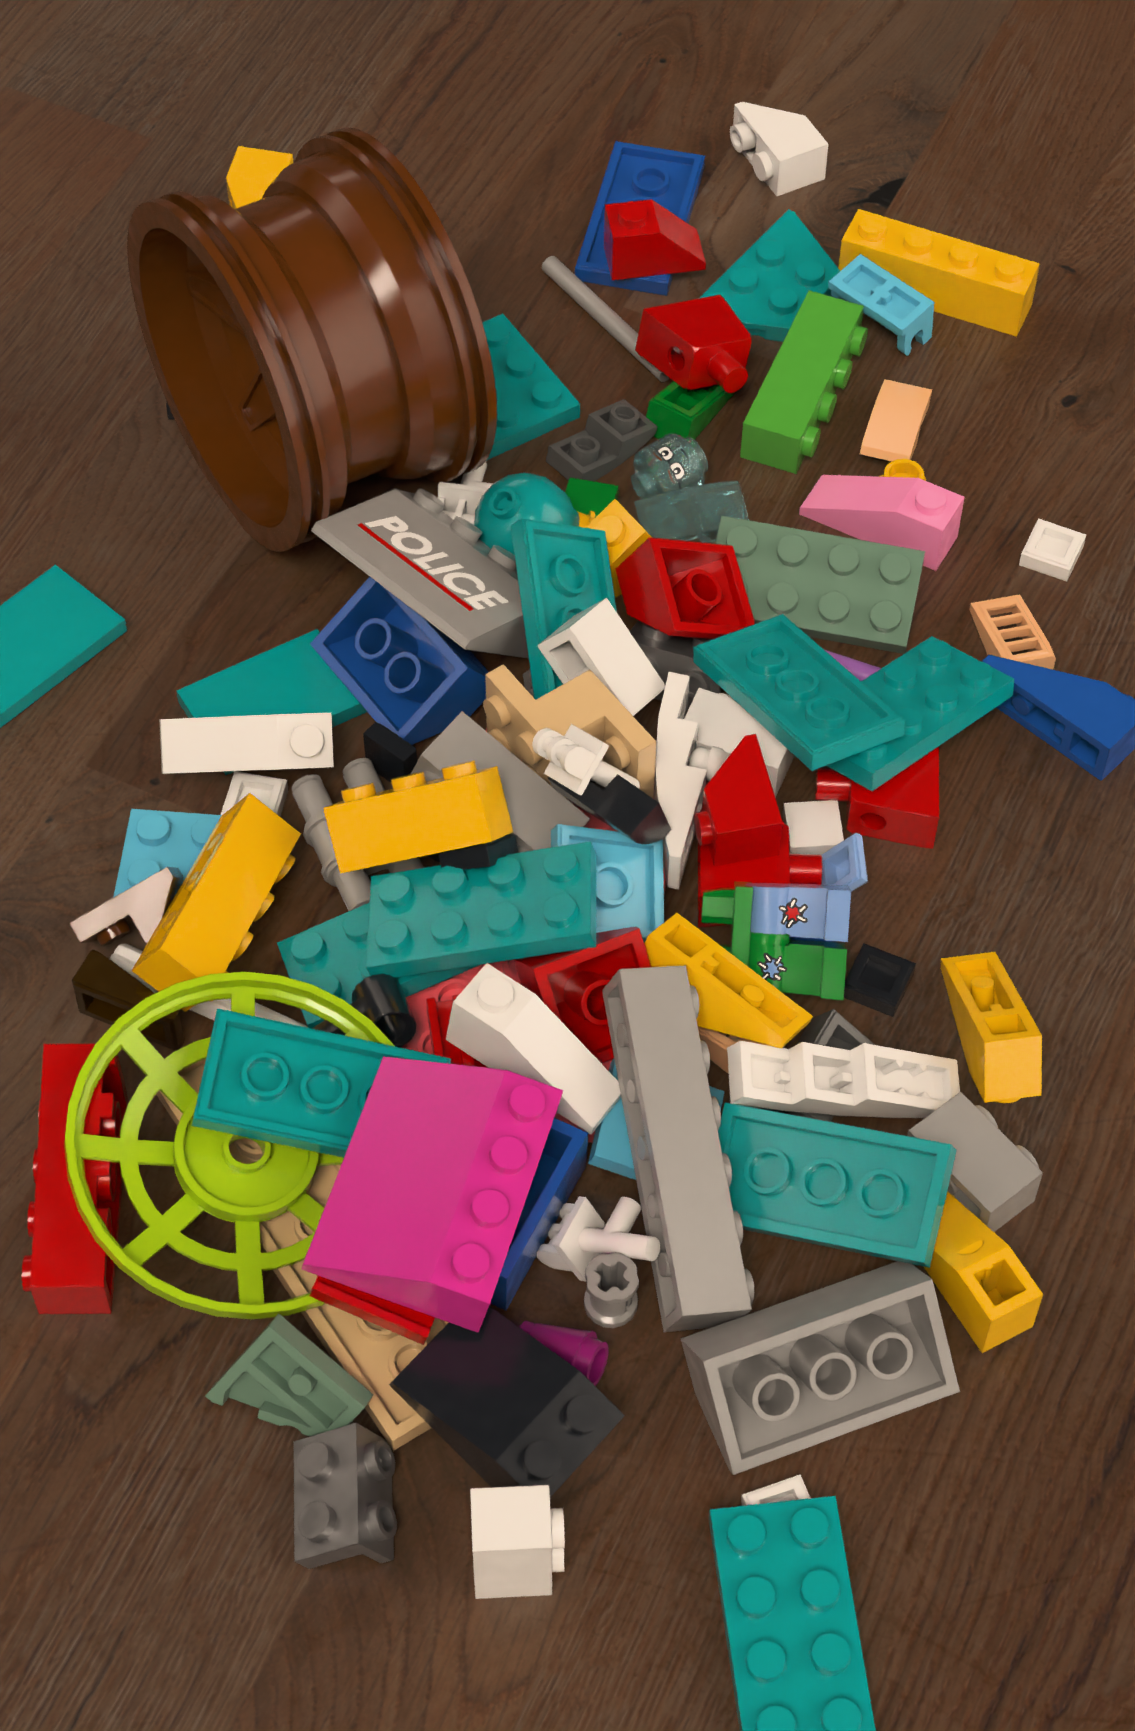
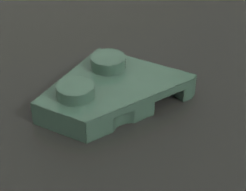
M279 1313L205 1395L211 1402L221 1406L224 1405L228 1398L259 1408L258 1419L278 1426L288 1425L295 1427L302 1434L309 1437L349 1425L366 1407L373 1396L368 1389Z

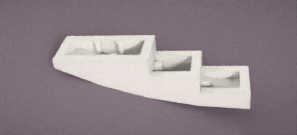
M668 672L658 715L654 800L659 802L671 827L669 833L663 838V869L667 886L679 890L695 836L694 814L702 809L707 770L689 766L691 754L697 748L698 722L684 719L688 710L690 676Z
M738 1041L727 1048L730 1104L838 1116L926 1118L960 1092L957 1060L866 1043L852 1050L801 1042L790 1049H781L774 1046Z

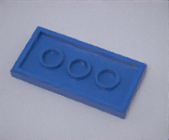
M615 141L575 266V275L582 282L667 296L674 273L620 280L611 279L604 250L605 204L652 199L686 223H689L705 168V156Z

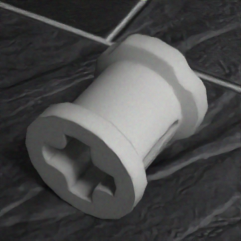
M621 1253L597 1255L589 1262L585 1269L587 1290L584 1296V1308L586 1314L595 1324L605 1328L624 1326L633 1319L637 1311L638 1295L636 1291L639 1286L637 1266L628 1256Z

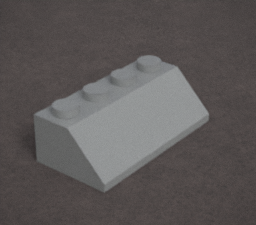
M899 1261L681 1338L695 1395L727 1467L733 1475L960 1392L933 1280L913 1264Z

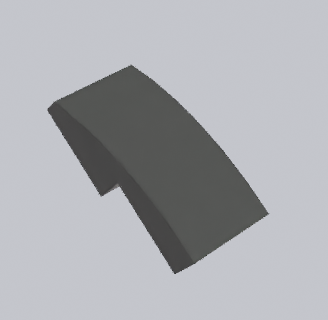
M623 399L589 414L584 431L550 445L546 462L567 480L571 477L596 481L618 467L644 446L656 434L657 425Z

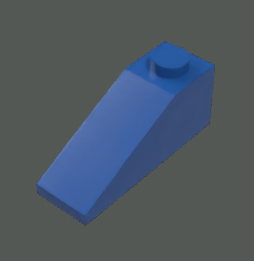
M988 655L982 660V662L1014 678L1013 696L996 708L1100 781L1135 749V699L1121 693L1107 682L993 655Z

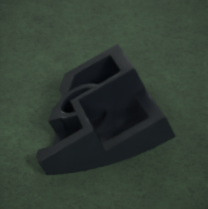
M618 774L606 787L590 780L582 796L551 777L547 778L553 788L571 803L638 844H651L660 841L671 830L659 802Z

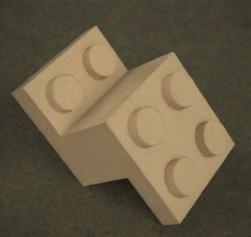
M504 664L485 674L486 699L483 701V707L486 713L487 732L548 784L551 785L547 779L549 776L544 774L550 761L534 752L532 747L534 736L544 728H550L565 736L570 725L573 724L608 744L609 747L602 761L636 778L640 783L639 789L653 798L656 740L591 670L582 673L536 700Z

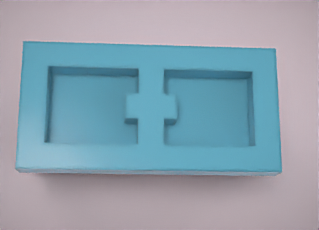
M859 254L828 282V288L831 289V297L864 306V314L898 335L897 349L908 356L911 352V341L914 336L916 341L922 345L932 338L934 301L865 256Z

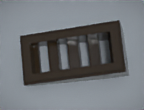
M96 950L89 952L72 979L79 1012L110 1025H113L118 1018L142 1000L155 994ZM178 1010L153 1022L141 1031L147 1040L172 1050L180 1049L184 1043Z

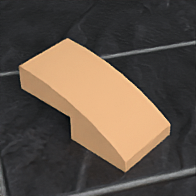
M884 379L868 422L860 454L887 461H894L896 459L911 460L917 446L920 427L929 408L932 390Z

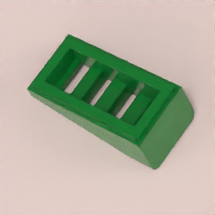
M673 381L649 401L646 417L657 425L656 434L653 437L681 450L680 448L684 450L699 436L736 392L727 393L719 384L704 387L712 392L703 388L689 390L682 388Z

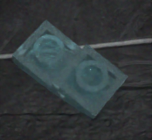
M738 481L691 486L634 501L639 524L652 538L691 541L699 538L702 543H712L717 539L721 516L749 520L741 485Z

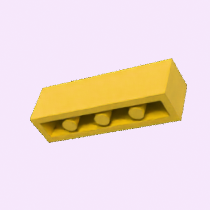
M858 209L842 238L838 268L841 271L861 254L934 301V312L1017 337L1032 306L1040 263Z
M251 793L224 813L134 965L132 972L158 992L176 983L209 974L229 973L226 969L230 962L235 961L246 950L253 939V934L248 931L252 922H256L264 915L275 898L269 892L273 884L278 883L293 866L296 858L290 853L301 833ZM192 1005V1006H189V1007H185V1008H181V1009H182L184 1012H187L189 1009H191V1008H192L193 1006H195V1005Z

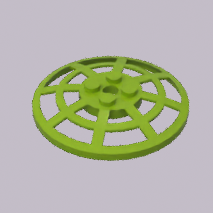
M233 972L209 974L176 983L145 998L118 1018L95 1044L78 1074L68 1105L64 1141L67 1177L78 1212L96 1243L119 1269L148 1291L180 1307L216 1317L253 1320L276 1317L278 1313L281 1316H289L322 1306L326 1303L310 1297V1293L284 1301L264 1302L262 1271L275 1270L305 1259L324 1211V1207L310 1197L306 1191L313 1179L317 1166L341 1165L344 1158L191 1126L198 1093L178 1073L206 1059L211 1037L184 1046L164 1059L141 1031L153 1022L181 1008L211 1000L231 999L232 1012L255 1016V999L276 1001L304 1009L335 1025L345 1033L344 1036L394 1046V1044L369 1018L343 999L312 984L281 975ZM123 1049L146 1077L139 1084L128 1103L121 1125L120 1138L84 1134L85 1117L94 1089L109 1063ZM161 1091L183 1113L176 1129L174 1142L138 1140L144 1114L154 1096ZM241 1138L251 1139L260 1146L263 1156L251 1164L238 1162L229 1151L230 1144ZM84 1159L120 1163L121 1176L128 1197L142 1221L148 1226L146 1230L124 1248L110 1234L95 1208L85 1177ZM139 1165L174 1167L178 1182L186 1194L163 1215L156 1209L145 1190L139 1172ZM204 1211L219 1219L234 1222L236 1253H227L206 1247L186 1237L181 1232ZM289 1211L314 1231L307 1238L289 1247L261 1253L259 1222L273 1219ZM168 1245L177 1253L200 1264L221 1270L237 1271L239 1303L221 1302L187 1293L157 1278L142 1265Z

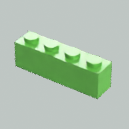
M808 291L743 422L741 458L797 474L804 457H813L820 439L821 429L818 427L821 421L829 423L837 400L835 391L837 388L845 389L852 370L853 362L851 358L853 355L860 356L864 349L868 335V328L861 326L864 306Z

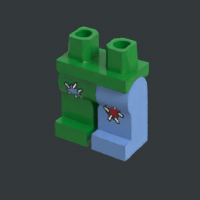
M735 881L734 889L719 888L703 891L701 922L732 924L730 945L719 944L783 993L844 1000L847 960L845 944L791 940V937L848 942L851 889L848 885Z

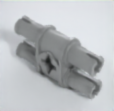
M369 758L353 760L344 767L343 779L348 788L374 783L376 792L385 791ZM315 774L306 775L299 778L292 785L293 797L306 821L303 836L307 844L314 848L322 864L321 874L324 880L338 888L348 911L370 902L371 881L368 875L384 869L394 873L424 868L420 858L417 857L340 874L323 809L333 803L321 777Z

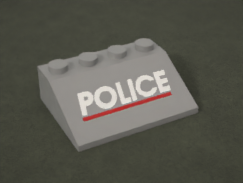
M394 489L331 515L328 518L319 520L313 526L311 531L463 649L529 658L515 555L498 545H493L492 548H489L479 539L482 534L479 528L461 517L456 516L454 520L442 512L445 504L433 494L423 489H418L416 493Z

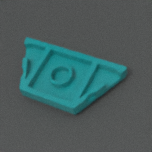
M788 209L700 298L721 295L751 336L756 335L766 340L783 342L808 291L831 296L828 282L840 270L796 213Z

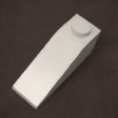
M331 713L159 719L162 774L334 767Z
M486 963L453 1001L446 1035L448 1042L488 1068L508 1070L564 1090L556 1112L589 1134L595 1131L621 1098L618 1080L535 993L490 964Z

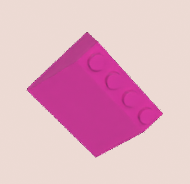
M383 1056L301 1270L479 1333L564 1090L503 1069Z

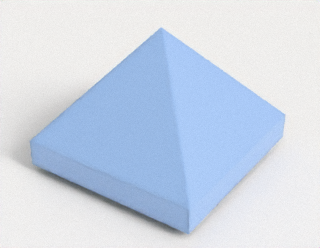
M855 833L822 854L821 885H848L852 892L868 882L862 835Z

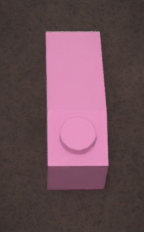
M822 475L801 505L799 515L860 540L925 551L923 566L937 571L958 537L965 497L920 478Z

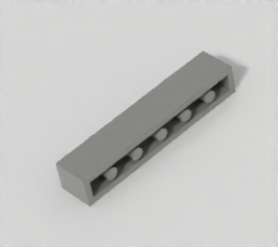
M686 965L619 969L602 990L645 1231L647 1236L657 1237L660 1242V1253L656 1260L651 1261L663 1331L673 1332L711 1328L745 1316L750 1312L755 1291L752 1275L748 1269H744L740 1245L743 1240L742 1220L739 1213L732 1208L729 1192L732 1180L731 1163L728 1155L722 1153L718 1135L721 1123L720 1106L716 1097L711 1096L707 1078L710 1068L709 1049L706 1042L700 1040L696 1020L699 1014L698 992L693 985L689 984Z

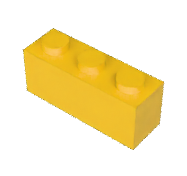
M475 760L441 768L443 778L426 781L424 772H418L391 779L393 789L376 792L374 783L342 790L343 801L323 808L340 874L488 843L512 833L513 828L498 767L494 766L477 770Z

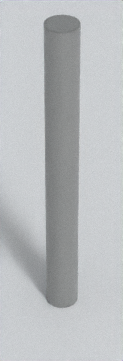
M550 256L543 262L542 270L658 380L665 382L670 379L635 351L638 333L557 257Z

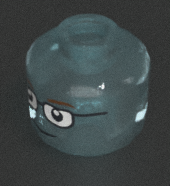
M668 433L635 454L633 462L635 474L631 475V483L635 492L643 501L651 500L657 506L670 508L702 489L705 482V472L708 471L709 467L708 461L702 448L693 438H684L679 434Z

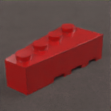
M96 1043L43 1044L41 1097L38 1111V1148L35 1149L33 1157V1178L36 1184L35 1201L29 1202L27 1215L29 1237H33L32 1255H24L22 1262L23 1291L32 1293L38 1314H111L115 1263L96 1243L78 1212L67 1177L64 1149L70 1098L78 1074ZM118 1054L109 1063L94 1089L85 1117L84 1134L120 1138L121 1125L129 1100ZM84 1159L85 1177L95 1208L110 1234L118 1241L123 1182L120 1163Z

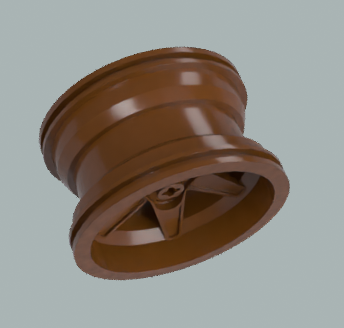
M349 127L311 139L299 150L294 163L284 168L269 185L262 199L236 209L214 196L203 195L194 197L181 191L170 192L158 199L149 200L136 207L128 228V268L135 307L151 362L172 415L199 468L243 529L258 543L272 551L283 552L297 547L300 543L315 539L318 536L311 531L317 521L339 512L344 502L347 485L372 474L384 478L405 480L422 477L431 482L439 483L451 481L460 475L472 472L485 463L492 450L496 434L497 397L491 355L480 313L462 264L438 215L405 166L379 140L364 131Z

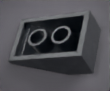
M490 1306L479 1333L448 1323L389 1384L492 1488L549 1485L550 1497L625 1416L578 1369Z

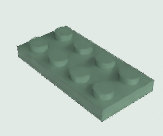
M721 516L715 544L733 546L755 624L783 614L812 638L901 654L906 653L925 551Z

